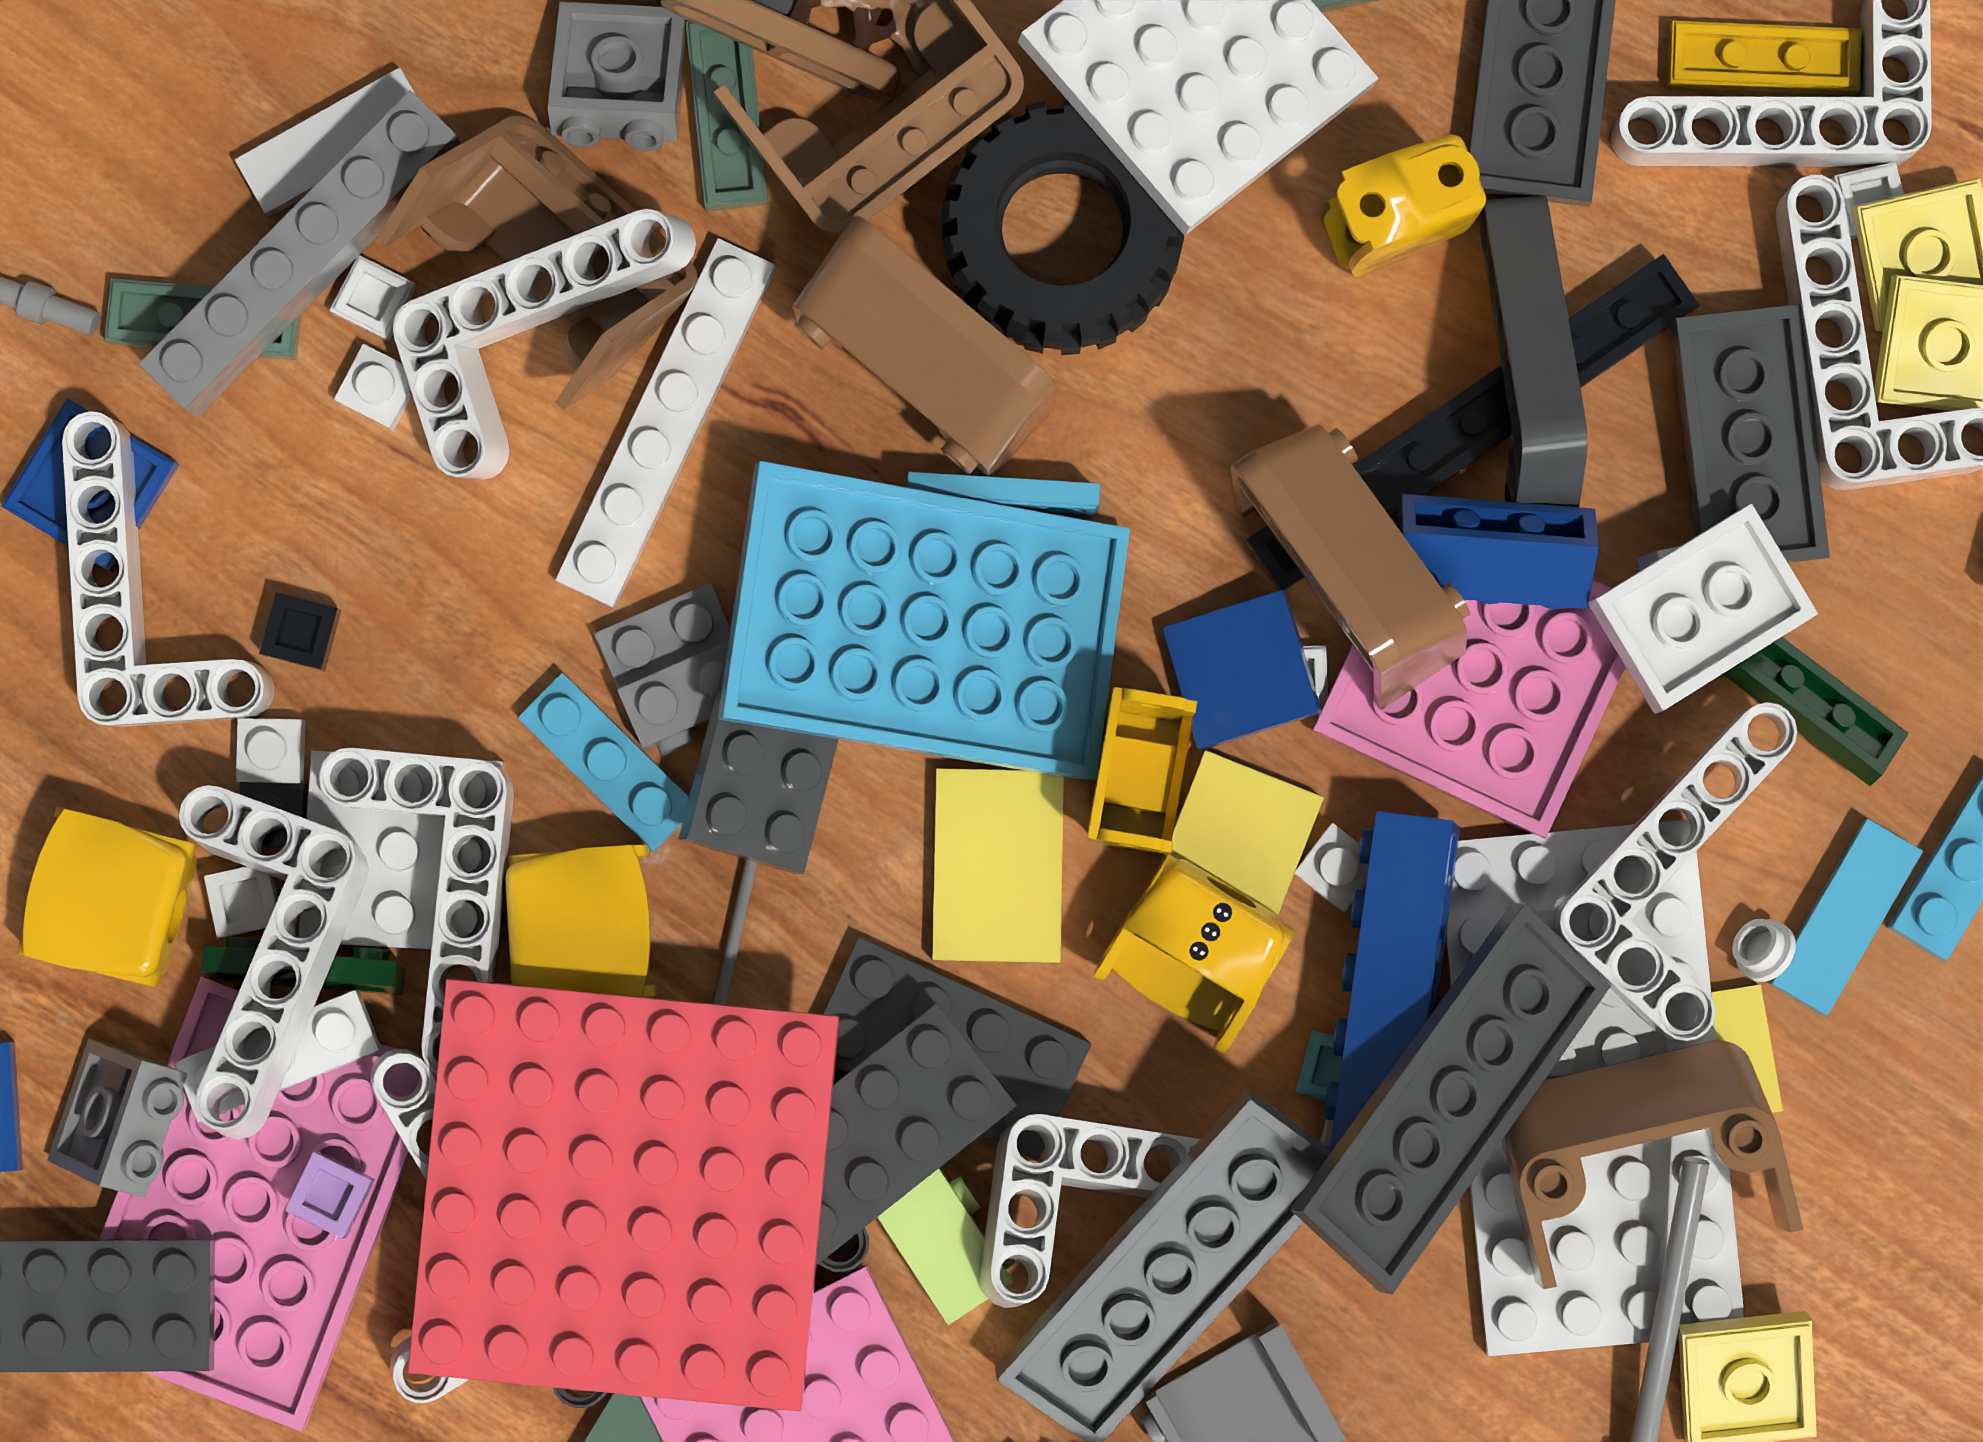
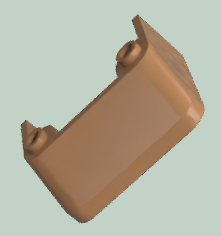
M936 0L921 12L914 26V41L918 51L932 69L834 145L830 144L816 125L800 118L781 121L765 134H762L724 84L712 94L812 222L826 232L842 234L856 216H860L865 220L870 219L1004 115L1019 101L1024 88L1022 70L970 0Z
M510 116L423 165L376 238L387 246L417 227L422 226L430 234L433 241L444 249L468 252L485 243L501 259L509 262L636 210L555 136H551V133L544 126L527 117ZM654 229L649 239V249L653 257L662 252L667 240L657 229ZM605 248L599 250L593 259L592 269L596 279L602 277L608 269L609 256ZM691 261L674 273L564 315L573 326L563 338L562 349L569 364L576 372L555 401L563 410H566L614 377L684 302L698 280L696 269ZM548 270L541 274L536 284V291L544 298L549 295L552 287V279Z
M856 216L839 236L792 306L796 318L794 326L798 331L822 350L830 342L840 349L843 347L939 428V432L947 440L941 448L942 452L968 474L978 467L979 476L996 477L1054 409L1056 383L1041 366L880 230L860 216Z
M1318 424L1254 449L1231 464L1235 504L1243 518L1255 509L1261 515L1373 671L1374 701L1383 710L1466 653L1467 628L1463 619L1470 615V610L1459 592L1450 582L1440 587L1355 470L1352 463L1357 461L1358 457L1344 434L1338 428L1328 433Z
M1709 1041L1544 1080L1501 1141L1535 1283L1543 1289L1557 1287L1542 1221L1566 1216L1573 1212L1582 1202L1586 1191V1179L1581 1162L1582 1157L1709 1128L1714 1151L1724 1165L1742 1173L1762 1171L1775 1226L1790 1233L1804 1230L1778 1126L1753 1064L1742 1048L1727 1041Z

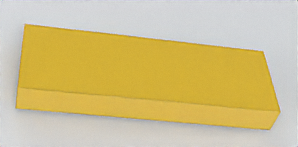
M1672 21L1669 25L1667 88L1855 96L1860 91L1862 29Z

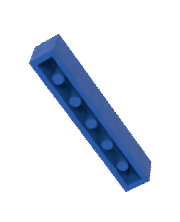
M1376 811L1374 827H1364L1360 845V863L1369 865L1366 889H1357L1355 891L1351 911L1352 928H1360L1357 954H1347L1342 978V989L1345 992H1351L1348 1018H1338L1333 1045L1334 1055L1343 1056L1339 1082L1330 1081L1325 1101V1119L1334 1121L1331 1145L1326 1146L1331 1150L1335 1148L1437 1007L1461 828L1453 820Z

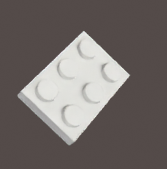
M1752 503L1588 602V605L1654 714L1669 708L1818 614Z

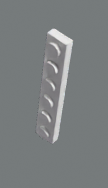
M719 238L717 239L555 579L557 583L610 608H616L776 271L775 264Z

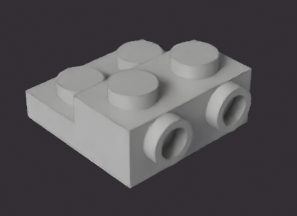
M559 2L547 106L551 136H561L567 144L579 148L592 147L599 142L600 138L625 139V142L630 147L641 151L656 150L662 146L663 141L678 142L683 91L681 74L686 19L670 12L664 7Z
M708 583L594 633L618 687L617 691L639 742L646 751L657 747L661 756L673 753L694 743L696 739L692 731L709 724L727 655L731 630L730 623L712 583Z
M88 1038L47 1161L96 1185L146 1198L150 1183L157 1178L162 1169L164 1160L162 1147L171 1120L177 1117L183 1106L185 1097L183 1085L187 1073L161 1062L137 1056L113 1045Z

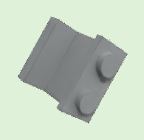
M1278 1320L1145 1395L1144 1399L1150 1411L1140 1416L1153 1442H1341L1346 1439Z

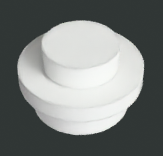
M1755 919L1746 923L1738 931L1733 941L1732 952L1739 970L1745 976L1756 982H1766L1781 975L1790 965L1795 954L1796 941L1793 932L1780 921Z

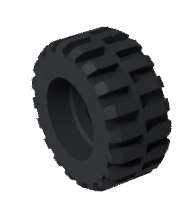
M1067 100L1063 101V109L1046 110L1045 102L1026 106L1025 115L1012 119L1007 113L993 122L992 131L984 138L977 135L965 148V158L960 166H954L947 182L945 201H942L941 230L943 254L945 255L947 272L954 289H958L964 298V302L1008 339L1011 337L1023 342L1025 350L1043 354L1044 348L1061 349V355L1080 354L1081 348L1095 344L1099 350L1116 343L1117 336L1129 330L1133 333L1146 322L1149 312L1155 306L1159 307L1168 293L1172 278L1177 271L1184 242L1183 233ZM1051 174L1081 176L1104 188L1116 202L1122 219L1123 234L1121 245L1114 260L1097 277L1074 285L1047 284L1023 273L1010 258L1002 235L1004 213L1014 194L1022 186L1034 179Z

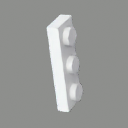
M354 990L313 1007L279 1091L382 1051L359 990ZM268 1030L256 1031L250 1035L244 1048L247 1060L259 1059L265 1055L271 1042ZM216 1046L174 1062L178 1070L187 1073L183 1086L197 1123L202 1121L196 1112V1094ZM237 1090L227 1094L220 1103L219 1114L222 1115L244 1106V1093L241 1090Z

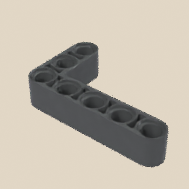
M1546 195L1486 200V204L1479 214L1480 236L1512 428L1505 481V502L1579 507L1588 449L1587 425L1548 200Z

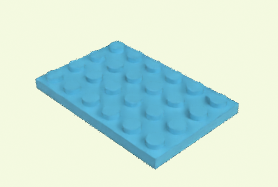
M759 461L754 465L718 719L1086 781L1096 780L1130 528Z

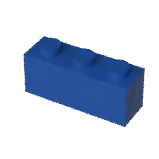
M1411 494L1401 495L1397 527L1440 587L1450 582L1463 600H1475L1484 604H1497L1501 602L1539 605L1548 609H1588L1599 549L1595 509Z

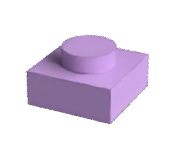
M314 1151L284 1211L341 1239L347 1238L375 1179L319 1151Z

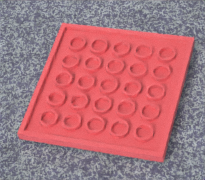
M446 979L408 1373L801 1412L804 1399L840 1016Z

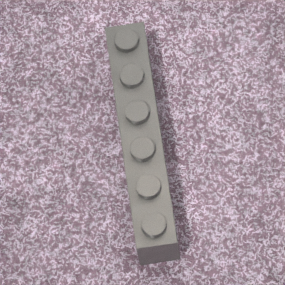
M409 90L138 365L180 406L198 419L264 350L372 243L419 169L460 145L461 142L457 135Z

